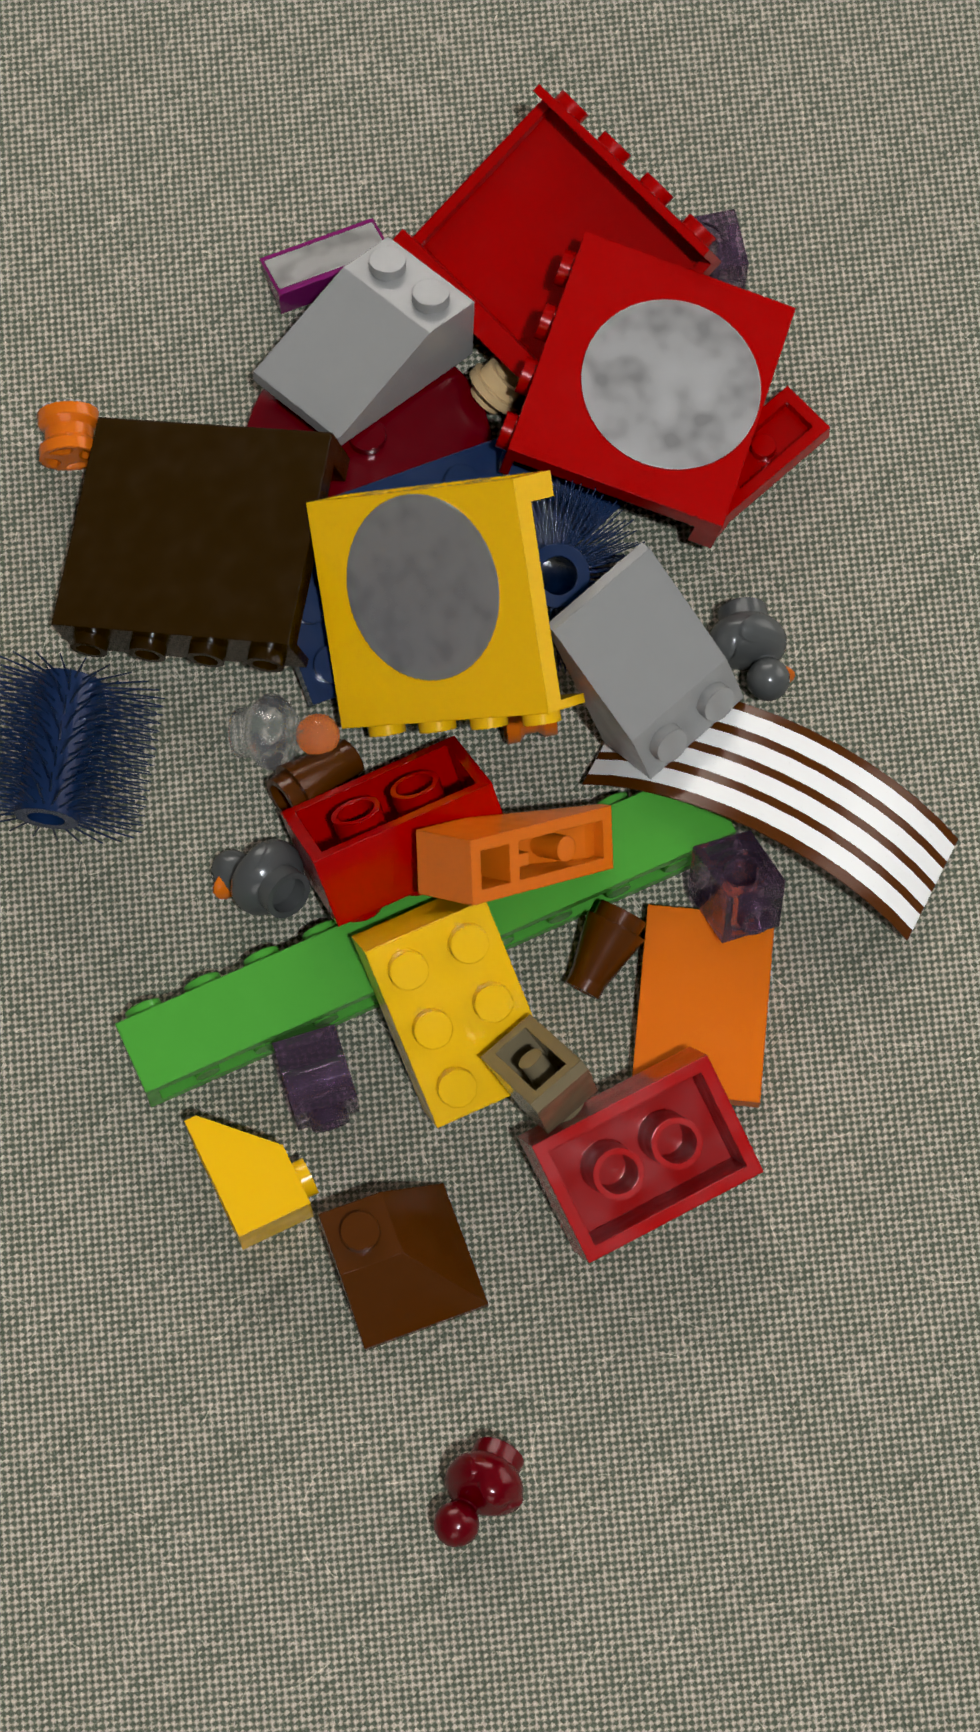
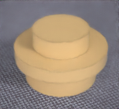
M493 357L486 364L478 363L469 372L473 384L470 389L471 394L486 411L491 414H497L499 411L507 414L508 411L516 413L521 408L520 399L524 395L515 392L519 378L499 358Z

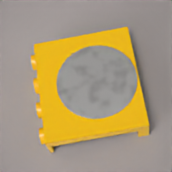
M550 470L348 493L306 502L342 729L367 727L369 737H383L406 732L405 724L418 723L419 733L429 734L457 728L456 720H469L471 730H484L508 725V717L522 716L523 726H539L559 722L562 720L560 710L585 703L584 693L560 694L531 502L554 496Z

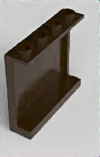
M98 417L51 625L70 644V648L73 651L90 657H105L108 651L128 652L131 656L148 662H163L166 656L187 657L190 661L207 667H222L225 661L246 662L249 666L265 672H281L284 670V666L307 668L308 657L297 645L315 560L306 502L328 498L331 481H346L350 462L349 456L331 432Z

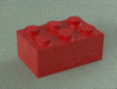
M455 736L280 812L292 844L297 849L302 860L305 876L338 927L349 922L368 920L377 915L384 906L407 896L421 895L418 893L417 829L462 818L503 814L492 782Z
M688 1047L588 1099L581 1111L573 1119L560 1123L549 1134L538 1125L517 1136L574 1252L588 1263L607 1255L764 1172L708 1055L692 1047Z

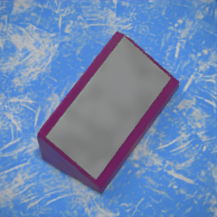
M373 218L259 259L281 314L313 303L345 265L385 239Z

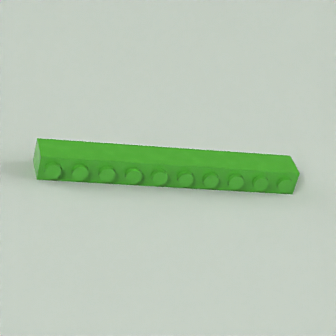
M643 791L631 797L626 792H620L601 800L597 804L611 805L613 869L487 902L506 950L585 916L587 911L594 912L600 900L614 903L733 850L736 830L731 820L692 804ZM426 895L407 896L382 907L377 915L362 922H349L338 927L334 920L320 923L302 935V942L281 951L278 946L261 949L243 961L245 966L222 977L219 972L202 975L184 987L186 992L163 1003L159 998H153L131 1007L125 1013L126 1019L115 1023L151 1108L380 1007L351 936L437 898Z

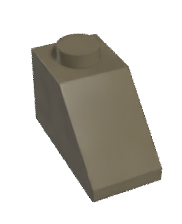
M531 1014L480 1057L521 1109L547 1134L560 1123L573 1119L581 1111L584 1103L598 1091L592 1075L584 1062Z

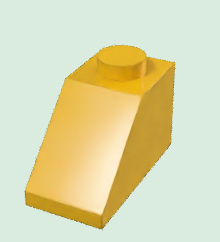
M197 1115L184 1121L189 1137L243 1250L314 1217L309 1197L319 1192L303 1158L291 1163L283 1145Z

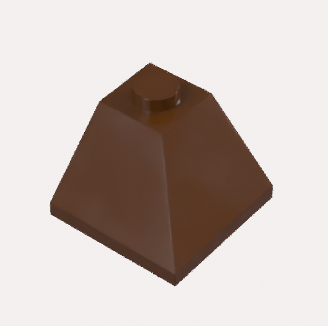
M444 1183L382 1191L318 1214L323 1236L365 1351L488 1307V1301Z

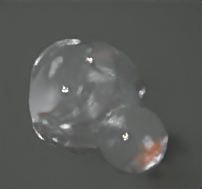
M267 693L252 703L250 707H238L232 712L228 725V739L230 748L236 757L251 758L257 763V766L267 770H275L277 766L293 761L300 749L308 755L323 754L334 750L340 740V730L336 722L324 714L308 715L300 721L293 706L286 698L278 694Z

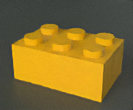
M437 898L351 936L421 1107L434 1125L440 1128L511 1096L480 1057L527 1016L532 1015L487 902L472 906Z

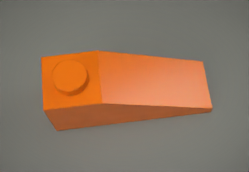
M594 804L469 817L417 829L418 893L474 906L613 869L611 805Z

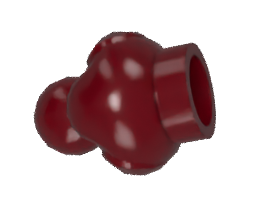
M481 1437L476 1440L471 1452L460 1454L450 1463L445 1473L444 1482L451 1501L438 1509L433 1522L434 1532L443 1544L450 1547H463L472 1542L478 1534L480 1524L478 1515L504 1516L515 1512L521 1506L524 1500V1489L519 1473L524 1465V1459L518 1450L500 1439Z

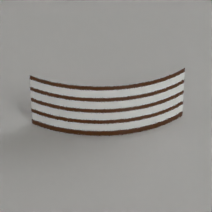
M738 702L723 719L714 723L690 744L676 760L666 765L652 779H649L605 743L582 785H604L635 789L695 805L749 827L788 847L840 880L886 918L907 941L958 841V838L918 798L866 760L806 727L742 702Z

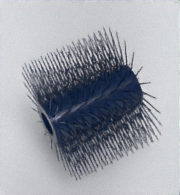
M557 479L553 490L555 491L556 488V502L553 513L551 505L553 496L549 497L547 512L545 510V498L543 499L541 511L539 500H536L535 510L532 504L549 622L596 582L590 579H600L602 577L590 576V574L608 572L612 568L593 567L618 562L626 555H617V553L639 545L636 544L638 542L630 544L631 542L626 544L622 542L617 544L618 541L637 530L614 542L612 541L629 531L604 543L623 532L620 530L634 519L617 531L612 532L625 521L611 531L606 532L620 521L618 520L600 533L623 511L621 510L604 527L595 532L616 511L614 510L602 522L617 501L600 519L597 520L608 504L589 522L600 508L599 506L596 509L604 494L589 510L597 496L596 494L593 498L597 487H595L592 496L589 495L585 501L590 490L589 488L581 506L575 512L582 500L581 498L578 502L583 488L580 492L581 483L578 494L572 502L577 490L575 489L573 494L575 483L573 486V480L568 493L569 484L566 488L567 480L565 481L564 490L560 495L562 485L560 487V481L558 485ZM570 492L568 505L561 520L562 509ZM563 494L562 504L557 515V505ZM591 496L588 505H587V506L585 507V509L582 511L583 507L585 506L586 502L588 501L589 497ZM574 503L573 510L568 518V512ZM592 510V512H591V514L589 515V517L582 523V521L586 518V516H587V515L589 514V512ZM584 512V514H583L582 518L580 519L579 523L577 524V526H576V527L574 528V530L572 531L575 522L578 520V518H579V517L582 515V513ZM577 513L575 519L573 520L572 524L570 525L572 518H573V517L575 516V514ZM590 524V526L583 533H581ZM592 527H594L592 531L586 534ZM556 648L557 660H556V657H555V661H556V664H557V662H558V672H559V671H560V669H559V663H560V668L562 669L561 661H560L561 656H560V654H559V652H558V650H557V648Z
M13 651V653L42 670L39 672L0 656L30 671L27 672L0 664L2 667L12 671L0 670V672L25 678H14L0 674V678L11 679L16 682L0 680V685H2L0 688H4V690H0V694L6 696H0V700H11L20 703L0 701L1 704L7 705L0 707V709L15 712L6 713L0 710V716L13 717H0L2 719L0 720V725L14 728L0 727V735L9 737L6 739L0 738V741L7 742L0 743V746L5 747L0 748V751L8 753H0V762H3V764H0V770H2L0 771V778H2L0 779L2 781L0 782V800L5 801L0 802V807L8 808L0 809V811H7L6 813H1L0 816H16L15 818L1 820L0 822L17 819L24 822L9 831L27 823L38 826L32 837L35 836L40 827L50 828L53 830L57 841L55 829H65L80 842L68 830L74 828L104 844L78 829L77 826L119 842L122 841L95 831L91 827L131 838L135 837L115 832V829L111 827L142 833L141 831L98 821L114 822L129 828L131 827L124 824L143 826L141 824L113 821L107 817H117L138 823L141 822L128 819L138 817L125 816L120 813L145 817V815L117 811L129 810L139 813L127 808H144L120 806L113 801L146 807L124 801L135 803V800L126 798L148 799L115 795L114 793L122 792L146 798L145 796L129 793L142 791H131L122 787L150 791L122 784L143 788L132 783L148 784L147 782H151L139 779L140 777L136 776L140 774L152 775L150 771L138 769L135 766L147 767L144 765H154L146 764L148 763L147 761L135 757H155L145 754L141 751L144 749L139 748L154 750L156 748L139 743V741H159L140 732H159L158 730L149 729L142 724L152 723L161 725V723L144 718L143 716L163 715L142 707L161 708L164 706L136 699L165 698L126 692L136 690L160 691V689L106 687L113 684L149 681L102 683L101 680L132 672L98 679L94 677L96 673L111 664L91 674L80 672L86 658L78 671L71 670V668L66 669L60 653L64 669L53 668L35 651L47 664L45 665L47 668L45 670ZM13 670H16V671H19V672H22V673H26V674H29V675H32V676L22 675V674H20V673H18V672H15V671H13ZM4 684H10V685L17 686V687H21V688H18V689H16V688H11V687H9V686H7V685H4ZM105 689H122L124 691H112ZM4 691H16V692H18V693L4 692ZM117 693L150 698H128L114 694ZM127 699L151 705L132 704L121 700ZM116 704L130 705L132 707H121ZM130 708H140V709H144V710H147V711H150V712L141 711V710H135V709H130ZM114 709H123L131 713H125ZM132 711L142 712V713H148V714H137V713H134V712H132ZM133 716V717H137V718H141V719H145V720H149V721H153V722L142 721V720H135V719H128V718H123V717ZM112 719L126 720L132 723H123ZM124 725L132 726V727H137V728H142V729H147V730H152V731L129 729L128 727H126V726H124ZM114 730H126L129 732H117ZM128 733H136V734H140V735H143V736H146V737H141V736H136V735H130V734H128ZM113 734H119L129 739L113 736ZM131 737H137V738H143V739H149V740L133 739V738H131ZM127 741H129V742H133V743H137V744H141V745H145V746H149V747H142V746H136V745L122 744V743H120V742H127ZM108 744L122 745L128 748H118ZM122 751H127V752H132V753H137V754H142V755H147V756H152V757L137 756V755H128V754H126V753H124V752H122ZM110 755L125 756V757H123V758H115V757H112V756H110ZM125 759H135V760H139V761H142V762H145V763L136 762V761H130V760H125ZM108 760H117L125 764H120ZM126 762L138 763V764H144V765H131V764L126 763ZM120 767H128V768H132V769H136V770H140V771H144V772H148V773L136 772V771H129V770H122V769H117V768H120ZM105 769L120 771L126 774L112 773L105 771ZM117 776L142 780L146 782L123 780ZM108 781H120L123 783H110ZM106 785H113V786L118 787V788H121V789H123V790H118V789L110 788V787H107ZM101 795L115 796L125 800L106 798ZM103 806L118 807L122 809H108ZM101 811H111L121 816L112 815ZM89 823H94V824L103 825V826H105V827H107V828H109V829L102 828V827H99V826H96V825H92V824H89Z

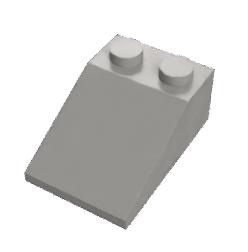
M387 237L345 265L253 371V380L318 432L333 433L342 446L473 354L475 302L391 238Z
M642 542L549 622L552 640L578 692L584 693L585 705L604 743L649 779H652L670 762L676 760L690 744L714 723L723 719L744 698L727 658L654 553Z

